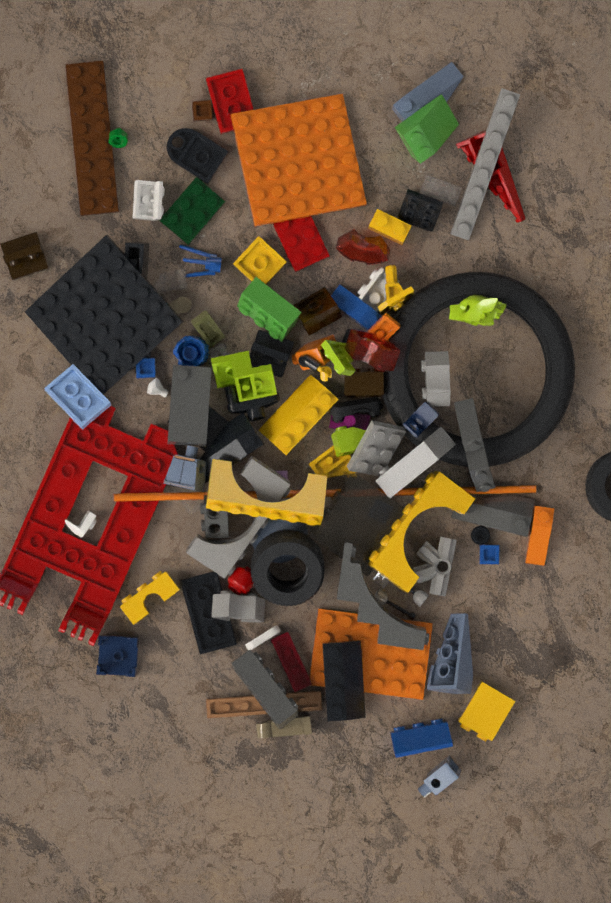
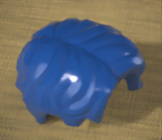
M184 336L178 341L173 350V354L178 359V365L200 367L209 358L208 345L205 343V340L198 336Z

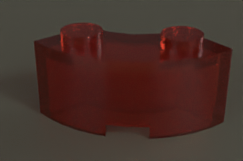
M355 229L338 237L336 249L345 258L353 262L354 260L363 262L366 265H375L388 261L391 251L381 235L365 237Z
M351 329L345 350L353 360L366 362L381 372L386 370L394 371L400 354V350L386 339L382 342L373 338V333Z

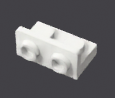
M382 267L379 270L375 269L369 277L371 279L369 284H364L358 291L360 295L358 298L376 312L378 311V306L386 301V274Z

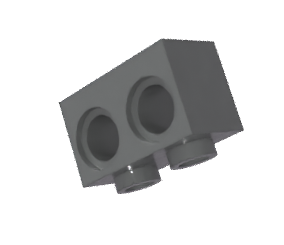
M204 495V503H200V513L204 514L205 520H201V530L205 531L206 538H229L228 512L206 509L207 495Z

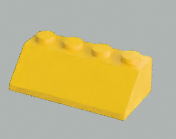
M310 374L258 431L287 456L339 399Z

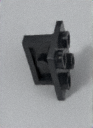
M408 189L397 219L433 232L443 202Z
M258 330L250 352L252 368L271 364L273 375L282 378L294 342L288 339H284L281 342L279 339L271 337L269 333Z

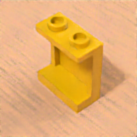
M480 681L476 692L458 719V722L461 723L460 727L468 732L471 729L478 733L476 737L485 742L488 739L493 741L515 701Z

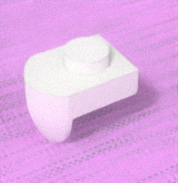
M88 510L78 526L68 520H65V523L74 534L82 538L88 529L91 530L97 520L95 519L96 515Z

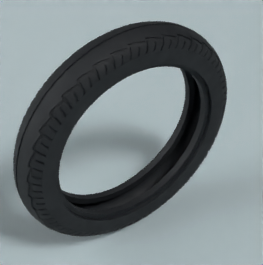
M465 272L436 280L419 290L395 315L394 319L400 324V328L382 345L380 353L379 372H383V398L395 424L403 426L407 419L419 408L413 396L408 378L410 349L419 330L435 314L450 305L460 303L471 295L498 298V301L506 304V308L522 318L535 333L544 354L546 372L542 394L531 414L513 430L496 437L483 438L489 465L497 466L528 454L543 443L558 426L567 410L575 381L574 352L568 332L559 315L532 288L515 279L495 273ZM432 422L417 438L406 428L404 435L415 446H418L440 427ZM410 424V426L412 427V429H414L415 431H417L416 428H415L413 425ZM445 430L456 445L439 460L468 467L461 436Z

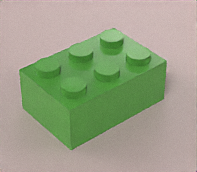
M257 277L242 292L237 305L242 314L250 316L257 326L264 327L269 331L271 337L279 339L281 342L296 326L301 315L297 308Z

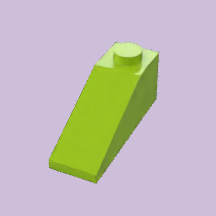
M347 426L336 428V431L331 435L336 456L341 457L354 454L366 430L355 427L347 428Z

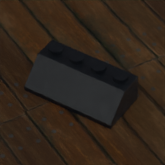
M361 640L322 643L327 722L366 718Z

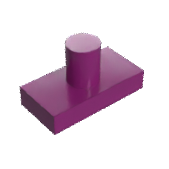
M355 413L354 415L344 416V421L341 423L340 421L339 423L332 421L333 416L331 415L329 428L336 429L341 426H347V428L355 427L367 430L370 415Z

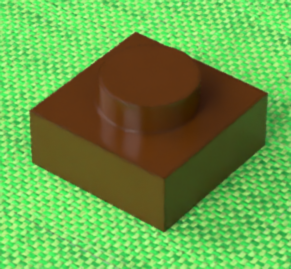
M211 100L192 101L194 122L213 120Z

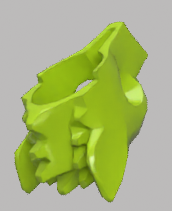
M471 295L461 301L460 304L450 305L449 320L461 321L474 326L478 324L492 326L494 325V319H500L499 316L504 313L506 304L498 301V298Z

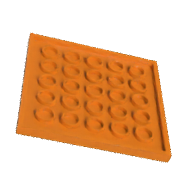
M343 94L231 114L254 227L367 205Z

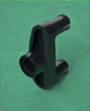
M235 385L230 386L232 394H230L229 387L224 388L228 402L226 405L228 413H247L250 422L264 419L266 417L264 409L280 401L279 393L277 392V395L239 402Z

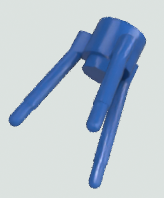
M179 245L181 249L208 257L206 260L183 258L184 262L204 264L205 269L209 270L186 274V277L215 276V272L220 273L222 258L217 257L216 254H209L188 246Z

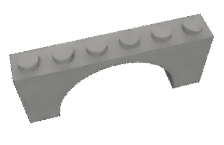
M253 456L250 457L241 470V475L251 483L260 501L279 502L282 496L285 498L291 490L289 480ZM256 517L247 531L229 540H212L197 533L187 547L186 553L225 579L227 574L231 575L236 568L234 564L238 559H243L247 553L246 547L249 543L253 544L258 537L256 533L260 528L263 529L267 525L269 519L267 517Z

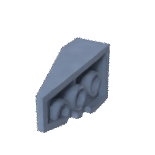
M451 62L393 104L392 110L403 122L441 94L447 102L464 76Z
M451 614L443 633L444 641L441 648H438L436 652L438 655L437 659L429 670L427 690L451 694H471L473 666L468 614Z

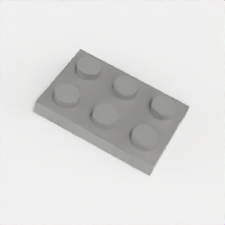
M371 420L347 465L348 470L380 477L379 472L389 464L406 433L405 428Z

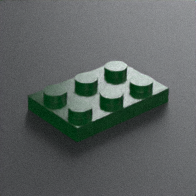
M196 177L159 221L189 246L225 204V201Z

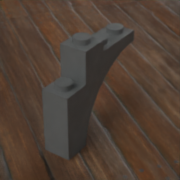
M471 398L454 402L469 472L476 492L489 491L495 488L474 400Z

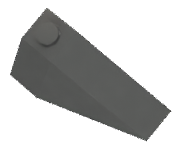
M518 495L475 498L465 514H459L453 510L451 518L527 537L535 500Z

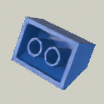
M439 718L431 720L432 724L424 725V722L412 724V728L405 729V726L394 727V731L390 732L395 757L453 747L448 722Z

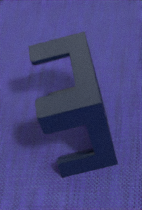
M100 635L96 675L108 674L136 677L139 637Z

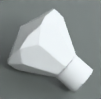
M158 378L152 380L147 389L148 394L161 395L163 397H166L169 392L163 388Z

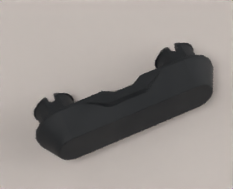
M378 397L340 402L333 405L330 414L333 416L332 421L335 423H339V421L341 423L344 421V416L354 415L357 412H369L368 414L371 417H375V415L378 417L381 414L380 410L383 409V404Z

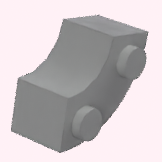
M448 351L425 352V360H421V370L425 372L426 387L422 388V398L426 399V402L432 407L450 406L451 391Z
M221 591L220 594H213V618L230 621V618L240 619L241 622H264L265 599L258 597V594L250 593L247 596L232 594L231 591Z

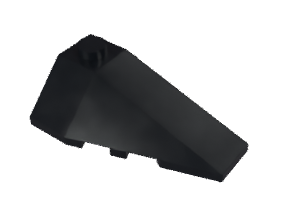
M244 413L229 421L199 460L206 461L205 484L209 482L213 459L231 461L233 466L264 445Z

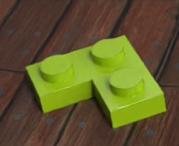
M325 340L321 344L325 356L332 361L334 369L338 374L351 376L356 372L351 364L356 357L347 343Z

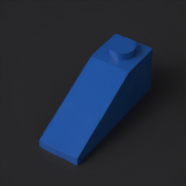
M341 285L331 295L339 309L366 331L382 317L373 308Z

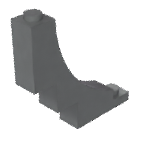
M345 539L337 600L359 603L357 622L379 625L377 644L424 650V645H428L429 634L426 633V627L416 626L397 618L378 602L365 581L361 561L351 559V557L355 558L356 552L353 540Z

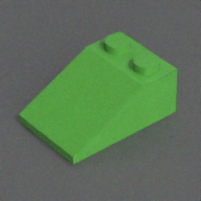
M441 94L398 124L395 129L410 155L421 164L439 150L459 123Z

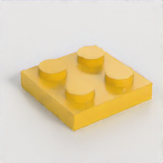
M258 236L233 265L251 282L257 277L267 284L287 261Z

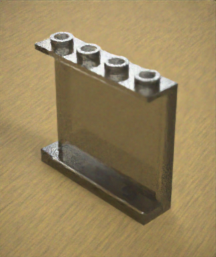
M352 473V475H348L344 479L343 488L340 491H336L333 495L331 505L324 508L321 525L312 526L309 536L340 558H343L345 539L353 540L356 552L355 558L351 557V559L361 561L363 574L369 576L373 570L368 565L370 555L373 551H377L380 548L382 538L390 534L393 523L397 519L400 520L403 516L404 508L360 476Z

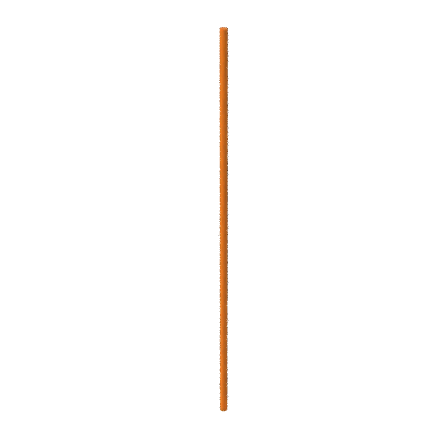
M536 485L495 486V488L486 492H476L475 486L461 487L468 494L536 493ZM382 488L326 489L325 497L387 496ZM402 488L394 496L414 495L419 488ZM290 490L285 498H292L301 490ZM244 491L252 498L258 499L255 491ZM208 492L114 494V501L204 500V495H207Z

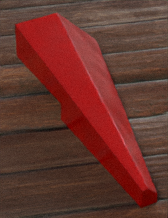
M486 130L456 143L457 148H461L467 155L466 159L469 163L475 164ZM501 148L488 187L495 196L501 198L505 203L503 205L505 209H509L516 217L515 221L518 223L526 218L503 148Z

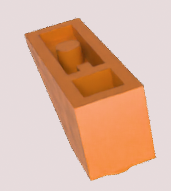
M534 506L525 563L545 565L554 508Z

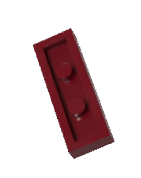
M289 632L272 638L271 642L294 692L312 685Z

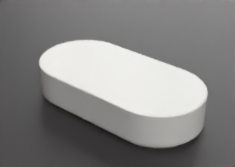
M275 625L245 644L248 650L254 649L281 632V629L278 625Z

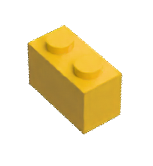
M377 209L368 229L403 245L411 225Z

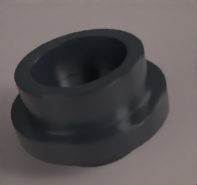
M477 526L471 532V539L478 545L486 544L490 539V532L484 526Z

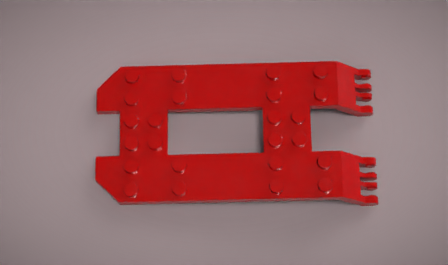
M112 406L106 409L83 430L71 417L69 418L4 568L0 573V590L5 592L0 600V606L4 607L8 596L11 594L12 597L7 609L11 610L18 597L23 600L17 610V613L21 615L25 613L46 567L80 581L81 584L58 631L65 633L69 621H73L76 625L70 635L75 638L80 625H82L83 628L78 640L83 641L85 632L89 628L94 631L88 641L89 645L93 647L109 617L159 501H117L97 546L63 532L66 524L65 520H68L93 461L128 476L120 494L163 493L167 485L164 484V480L173 456L178 455L175 446L168 444V431L156 425H150L144 441L110 427L109 424L116 411V408Z

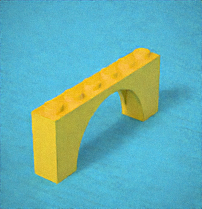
M213 459L206 509L227 511L232 514H247L252 517H267L271 520L281 519L291 523L301 522L311 526L321 525L324 515L327 476L308 473L304 487L294 497L282 502H264L252 498L238 486L233 476L231 461Z
M440 471L431 472L426 477V484L423 488H419L416 491L413 502L405 506L403 516L400 520L397 519L393 523L390 534L382 538L380 548L377 551H373L369 557L368 565L407 593H409L419 579V576L410 568L404 553V536L411 521L421 512L433 507H447L459 514H465L475 500L474 497Z

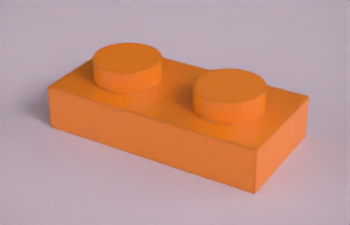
M385 313L360 338V342L375 353L400 328V324L388 313Z

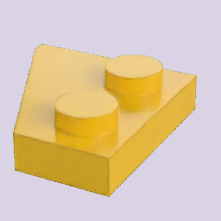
M334 445L309 463L315 474L324 475L327 478L358 473L349 471L347 468L351 456L337 457Z

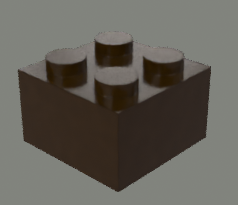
M354 368L356 372L351 376L344 375V398L383 397L384 379L383 372H379V368H369L367 372H360L359 368Z

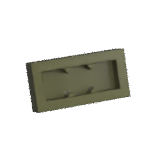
M206 310L190 321L210 349L225 338V335Z

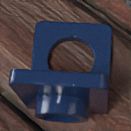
M424 402L407 419L403 426L417 438L439 416V413L429 403ZM410 424L413 425V426L416 428L417 431H415L414 429H412V427L410 426Z

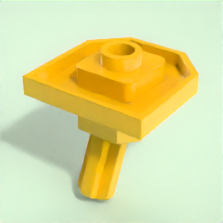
M395 265L385 267L386 301L378 306L380 314L393 309L395 311L399 310L414 295V290L411 286L403 290L398 283Z

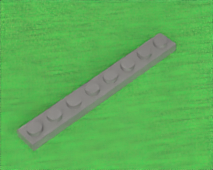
M503 88L500 90L456 215L451 235L466 240L470 239L520 97L518 93Z

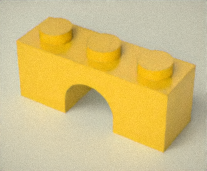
M159 571L152 577L154 581L148 585L145 582L136 589L138 591L137 594L133 597L129 594L121 601L123 604L120 608L133 625L150 613L145 606V599L149 594L156 593L163 601H166L181 590L167 571L164 573Z

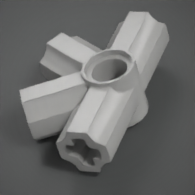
M440 537L438 551L426 541L416 553L426 562V564L413 568L414 573L419 576L417 582L419 584L432 579L430 594L446 597L457 542L455 539ZM445 561L448 564L446 572L438 570L439 562Z

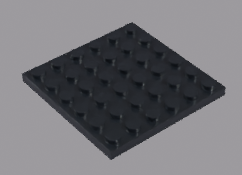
M105 235L24 311L70 365L74 364L103 395L184 322L109 235Z

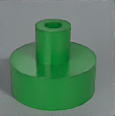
M116 128L109 133V144L112 147L123 148L127 145L128 134L124 130Z

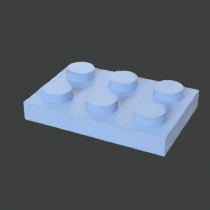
M74 364L44 388L45 392L82 430L111 406V402Z

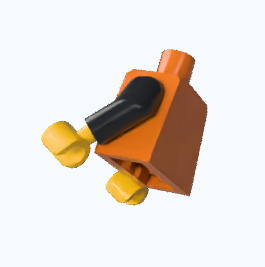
M334 335L305 344L292 355L293 364L300 365L302 370L312 369L315 372H320V379L328 381V377L332 378V369L325 365L331 360L325 356L321 344L325 340L336 341Z

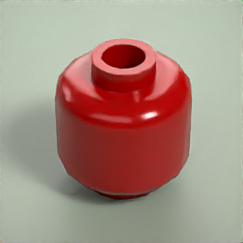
M247 566L245 568L237 567L228 577V587L232 592L237 595H245L252 589L254 585L251 577V568Z

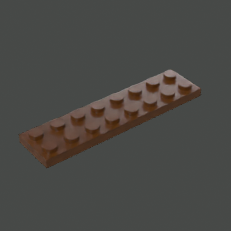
M104 61L65 64L80 215L118 213L119 206L113 147L109 144L111 128Z

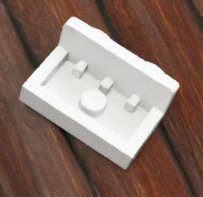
M135 180L133 219L149 221L161 219L164 212L162 198L165 193L163 181Z

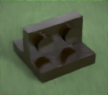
M37 232L0 244L4 254V262L8 266L13 281L49 269Z
M325 287L293 304L301 312L299 319L309 336L342 318L339 307Z

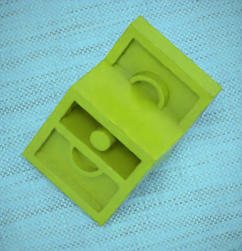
M249 351L211 358L217 389L236 385L239 402L277 395L271 364L252 368Z

